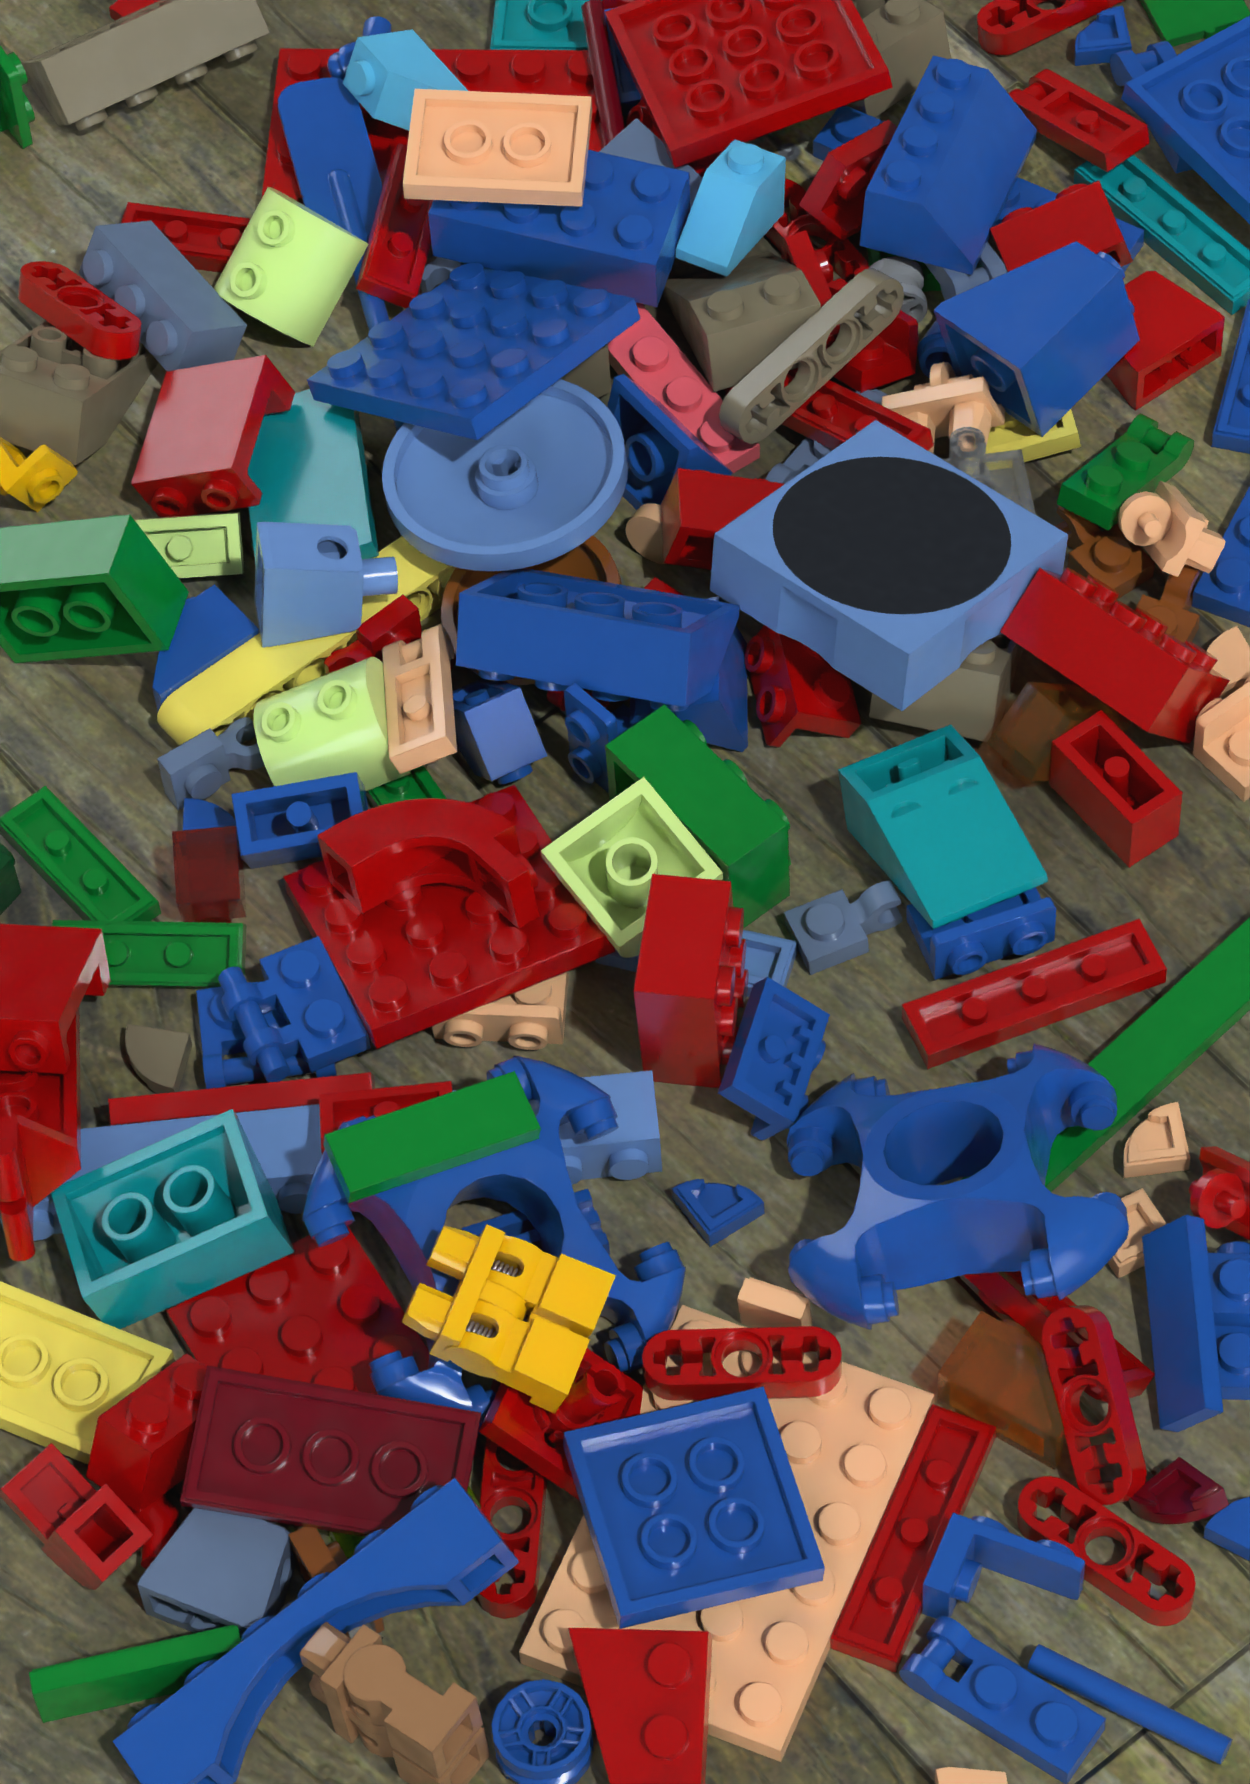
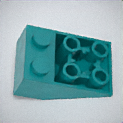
M951 724L838 769L847 830L933 929L960 920L964 916L1005 899L1016 897L1022 892L1048 882L1046 871L982 758Z

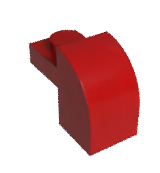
M52 1443L0 1489V1497L42 1541L44 1546L41 1550L71 1578L92 1590H96L153 1536L151 1531L107 1484L96 1491Z

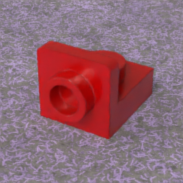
M900 310L892 323L840 369L834 377L862 393L915 374L919 340L917 320Z

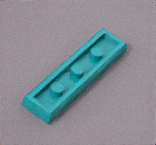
M1135 155L1130 156L1109 172L1104 171L1089 161L1074 169V184L1084 183L1089 185L1099 180L1114 217L1144 229V242L1228 313L1233 315L1247 305L1248 299H1250V250Z

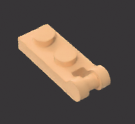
M439 624L422 631L421 638L408 644L403 640H399L384 646L382 650L389 759L400 774L425 764L434 763L443 757L457 752L450 660L454 658V648L446 629Z

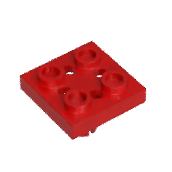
M587 1348L570 1391L555 1413L530 1403L531 1396L501 1383L479 1432L579 1500L563 1448L564 1432L640 1415L643 1386ZM545 1433L550 1434L548 1439L555 1443V1448L550 1447L544 1439Z

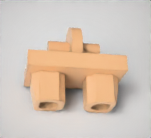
M948 362L932 365L929 375L930 383L915 385L914 390L882 396V406L931 429L933 442L935 438L949 436L955 448L964 451L986 448L990 428L1004 425L1005 409L1001 404H997L994 401L984 376L974 378L970 374L956 377L952 366ZM934 446L928 450L932 454L934 453Z
M1160 481L1155 490L1156 493L1145 491L1136 493L1126 499L1120 507L1118 514L1119 528L1127 540L1135 545L1143 546L1162 571L1178 577L1185 564L1206 573L1212 571L1226 541L1219 533L1207 529L1208 519L1202 513L1197 512L1175 486Z

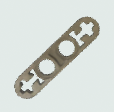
M874 268L865 269L857 274L730 390L722 402L719 413L720 424L724 430L750 444L758 443L768 437L794 411L892 323L903 305L904 291L900 282ZM840 324L836 340L826 349V342L830 333ZM798 362V370L794 379L789 385L784 387L788 371Z

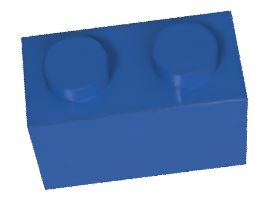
M357 772L231 794L241 857L251 869L323 857L317 835L353 815L368 810L365 786Z

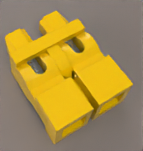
M488 1224L480 1236L444 1225L435 1241L426 1265L459 1279L460 1281L452 1297L419 1283L408 1305L402 1323L422 1336L434 1340L429 1354L447 1362L451 1360L457 1366L476 1375L493 1378L531 1396L530 1403L555 1413L570 1391L590 1339L588 1338L595 1329L616 1275L564 1254H560L559 1257L553 1256L525 1240L506 1236V1232ZM525 1314L528 1315L526 1322L523 1321Z

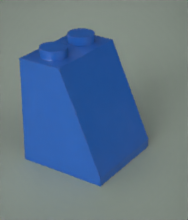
M1075 241L941 302L934 309V313L956 377L970 374L974 378L984 376L994 401L997 404H1001L1006 413L1043 437L1140 340L1133 316L1135 308L1128 299L1123 281L1125 273L1122 267L1109 254L1102 251L1095 254Z

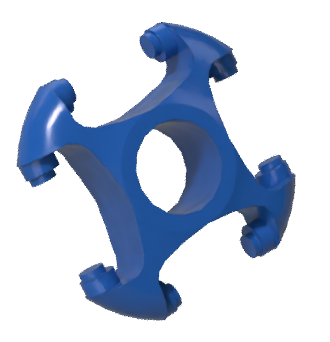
M1035 1043L1033 1044V1050L1018 1052L1015 1058L1007 1059L1008 1075L944 1088L890 1095L886 1079L877 1080L875 1076L856 1079L855 1074H851L818 1097L789 1129L786 1140L788 1162L793 1171L798 1175L814 1176L832 1165L851 1163L859 1166L861 1169L860 1188L852 1216L846 1225L834 1234L821 1236L815 1240H801L794 1245L789 1254L788 1273L790 1280L808 1300L822 1310L843 1321L872 1330V1324L889 1322L890 1317L899 1316L896 1290L918 1287L965 1274L1021 1271L1026 1296L1036 1294L1038 1299L1058 1296L1061 1301L1096 1275L1116 1254L1128 1236L1127 1209L1121 1198L1116 1194L1102 1192L1091 1198L1082 1196L1062 1197L1051 1193L1045 1187L1051 1147L1057 1134L1073 1126H1081L1091 1130H1103L1112 1125L1117 1115V1096L1114 1087L1104 1076L1086 1063L1056 1049ZM971 1176L969 1178L949 1183L946 1185H937L938 1183L945 1182L958 1177Z
M513 1056L511 1059L495 1064L494 1069L487 1071V1080L515 1071L541 1127L539 1139L348 1203L327 1152L324 1150L307 1192L302 1221L305 1222L311 1239L316 1240L318 1247L332 1244L348 1236L350 1233L347 1226L355 1221L351 1211L360 1212L372 1221L392 1249L412 1285L413 1292H415L418 1284L422 1283L453 1297L460 1280L426 1265L435 1241L445 1224L447 1210L461 1201L482 1197L504 1201L527 1216L540 1236L543 1252L556 1257L564 1254L616 1275L600 1316L606 1317L617 1326L610 1329V1341L604 1344L605 1353L610 1364L614 1365L621 1372L625 1371L626 1373L642 1368V1354L647 1342L656 1334L670 1330L682 1296L686 1267L683 1265L677 1250L672 1249L670 1242H665L639 1254L642 1263L634 1267L639 1281L630 1280L618 1270L577 1204L566 1167L559 1136V1126L570 1122L574 1134H586L588 1141L603 1137L619 1128L615 1120L618 1116L610 1100V1095L578 1075L543 1061L520 1056ZM361 1116L348 1122H343L338 1130L375 1118V1116L367 1118ZM525 1314L523 1321L526 1322L528 1315ZM426 1337L428 1351L430 1353L434 1340H431ZM400 1351L389 1353L369 1363L372 1371L370 1378L377 1395L481 1412L479 1430L496 1396L493 1390L485 1391L480 1384L465 1388L461 1380L462 1368L451 1360L447 1362L429 1354L428 1369L422 1372L419 1371L413 1356L403 1358Z

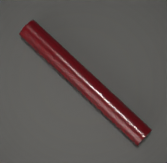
M590 0L581 6L604 146H606L625 127L604 6L599 0Z

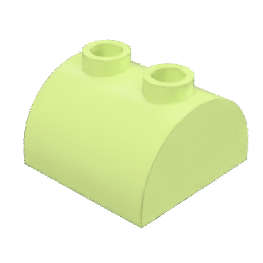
M267 187L214 289L221 298L245 313L298 341L314 347L369 244L286 194Z
M369 657L261 700L255 705L253 718L257 744L274 786L357 772L365 786V790L368 791L411 774L410 771L400 774L389 759L383 662L376 657Z
M645 777L638 780L541 850V857L624 958L638 956L640 953L652 874L723 880V872Z

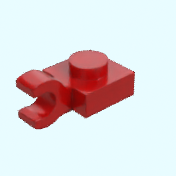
M402 594L356 629V641L345 648L332 652L325 659V674L332 673L369 657H376L383 662L382 650L384 646L399 640H403L408 644L420 639L422 629L419 608Z

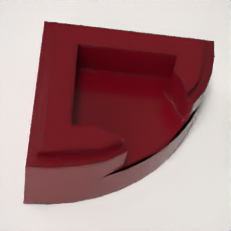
M1178 1457L1148 1480L1129 1499L1135 1515L1160 1524H1183L1198 1521L1214 1515L1229 1505L1224 1488L1181 1457Z

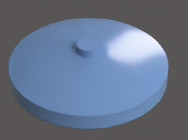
M559 379L479 440L404 423L393 437L386 452L382 470V483L388 510L395 527L406 541L418 551L436 561L461 569L508 571L538 565L555 559L578 547L593 536L607 522L620 503L627 482L628 463L620 426L608 407L589 391Z

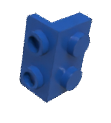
M1034 887L1020 893L1016 897L1005 899L964 916L960 920L947 923L935 929L930 926L912 904L906 906V920L934 980L952 974L967 975L973 973L986 963L1013 954L1028 955L1036 952L1046 943L1055 941L1056 907L1051 897L1041 899L1037 888Z

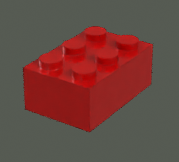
M1068 567L1065 568L1061 575L1039 568L1000 632L1146 732L1190 744L1195 736V722L1198 714L1210 701L1220 697L1230 681L1212 669L1218 659L1188 640H1185L1183 643L1165 633L1168 629L1165 623L1138 607L1134 610L1117 601L1120 594L1093 576L1088 575L1084 577Z
M652 874L633 992L643 1071L652 1070L654 1082L710 1088L720 1087L724 1068L728 1063L739 1027H736L738 1008H745L749 978L748 969H744L746 959V939H742L744 908L733 907L731 881Z

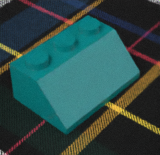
M233 1109L68 1181L51 1193L82 1298L103 1323L118 1329L125 1328L294 1253L275 1194Z

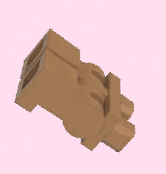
M325 1622L300 1652L302 1664L314 1672L309 1683L311 1694L327 1705L335 1733L351 1744L360 1735L364 1746L371 1753L380 1757H394L399 1777L407 1783L468 1784L490 1757L485 1731L481 1727L483 1723L477 1697L454 1682L443 1696L407 1673L402 1656L392 1647L383 1645L381 1636L363 1624L351 1639Z

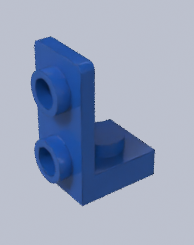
M573 683L564 690L565 725L568 731L570 752L568 760L573 770L582 780L590 784L595 781L609 793L605 745L635 725L630 723V708L623 703L611 713L580 686Z
M952 1513L923 1583L922 1614L935 1619L942 1615L951 1618L958 1600L965 1603L970 1602L982 1567L1072 1600H1078L1083 1589L1085 1561L1075 1556L1068 1547L1061 1543L1045 1539L1035 1542L1009 1533L1004 1525L991 1518L974 1516L970 1519Z

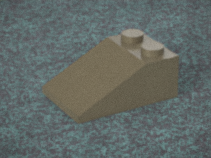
M770 251L743 258L728 276L704 269L668 279L662 293L714 392L737 385L821 308V303L802 270ZM798 362L790 370L798 368Z

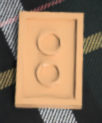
M414 89L403 177L404 199L583 207L592 119V97Z

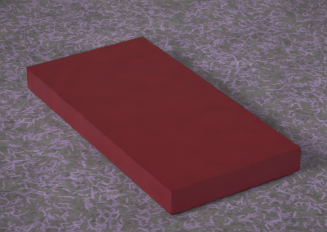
M207 1365L180 1503L182 1506L366 1537L374 1531L389 1529L411 1512L410 1509L413 1502L432 1487L444 1486L456 1478L468 1493L481 1412Z

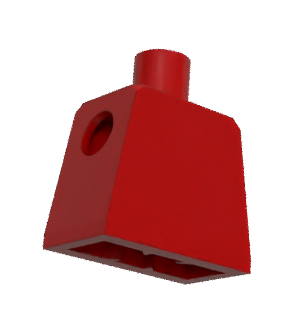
M1146 271L1125 284L1128 299L1135 308L1133 316L1140 340L1106 373L1127 403L1135 411L1220 357L1222 352L1225 317L1156 271Z

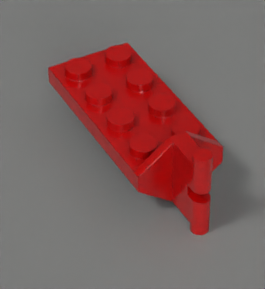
M80 1006L67 1031V1044L71 1063L65 1074L0 1071V1214L8 1255L14 1261H25L35 1254L33 1207L81 1170Z

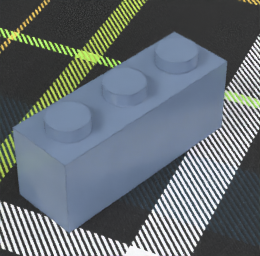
M151 220L95 226L79 274L88 283L141 320L140 342L166 371L234 360L247 324L218 295L215 289Z

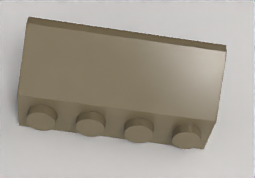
M159 0L24 61L22 65L29 84L56 124L69 125L75 123L77 130L80 131L107 119L108 114L105 108L117 102L125 100L127 107L130 108L159 95L155 85L175 77L177 84L180 85L206 74L209 71L205 62L224 54L227 62H230L256 51L258 47L255 39L270 32L256 0Z

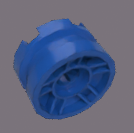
M551 1680L529 1681L510 1690L496 1706L491 1723L497 1764L506 1779L510 1778L517 1784H576L589 1769L594 1752L589 1710L580 1695L563 1683ZM544 1729L545 1735L554 1738L553 1742L546 1746L535 1745L532 1743L535 1740V1731Z

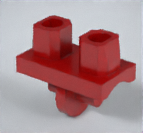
M1217 1146L1201 1147L1199 1160L1203 1167V1176L1200 1179H1195L1189 1187V1194L1191 1196L1190 1209L1193 1216L1203 1218L1207 1227L1215 1229L1224 1227L1250 1240V1162Z

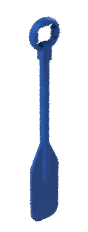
M336 77L320 78L289 85L281 92L278 98V113L303 205L368 243L383 186L360 104L343 85L344 80ZM365 252L353 273L356 285ZM357 289L369 331L377 324L390 321L383 299ZM393 420L397 432L404 422Z

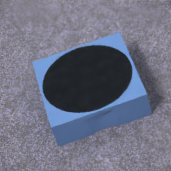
M875 420L714 534L710 591L731 604L740 605L741 611L776 633L790 637L811 648L825 659L832 668L900 711H903L956 671L970 652L987 640L1002 634L1000 632L1039 568L1059 575L1063 573L1068 534Z

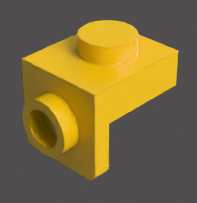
M0 437V494L3 496L10 494L37 513L48 502L59 496L63 488L78 474L77 469L69 460L47 445L39 446L26 458L20 449Z

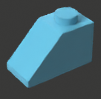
M413 29L357 37L343 81V85L374 119L408 131L410 129L414 89L468 91Z
M734 139L704 173L676 247V258L728 276L784 214L786 157L761 149L754 144Z

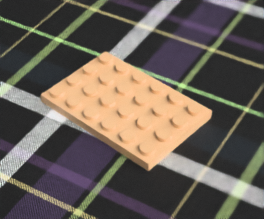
M682 1305L670 1330L747 1327ZM738 1350L729 1354L722 1365L731 1375L747 1377L759 1370L762 1361L751 1351ZM773 1351V1374H782L781 1351ZM810 1351L804 1353V1371H818L819 1360L817 1352ZM703 1353L704 1376H712L711 1353ZM667 1356V1364L665 1366L667 1375H679L682 1366L681 1356ZM843 1361L842 1374L838 1384L824 1395L817 1397L768 1398L825 1566L823 1581L622 1628L709 1631L712 1635L708 1735L779 1762L783 1759L830 1650V1638L931 1405L935 1401V1394ZM645 1383L640 1415L702 1400H665L653 1394ZM584 1515L519 1651L521 1664L581 1687L584 1686L568 1628L619 1629Z

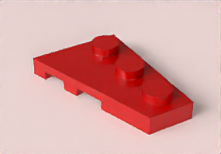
M568 1628L609 1783L705 1784L712 1635L709 1631Z

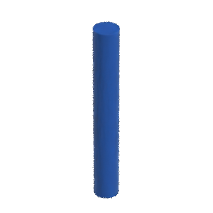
M1041 1644L1036 1647L1031 1656L1027 1670L1219 1765L1224 1761L1231 1746L1232 1738Z

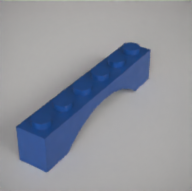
M456 1478L444 1486L432 1487L413 1502L410 1509L411 1512L389 1529H380L366 1536L355 1548L354 1555L331 1573L319 1574L309 1580L300 1589L297 1596L298 1599L276 1616H267L253 1623L243 1633L241 1642L218 1660L204 1662L191 1671L184 1681V1686L163 1703L149 1705L136 1713L129 1721L127 1730L114 1739L113 1743L141 1784H233L237 1781L247 1746L263 1714L287 1681L304 1666L300 1658V1652L323 1623L327 1622L345 1634L354 1628L392 1613L428 1606H464L517 1565L519 1560Z

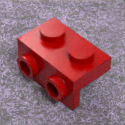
M765 625L756 636L751 638L745 651V665L750 672L756 698V713L762 724L766 745L781 747L795 729L850 738L861 725L850 678L832 668L825 659L811 648L797 640L776 633Z

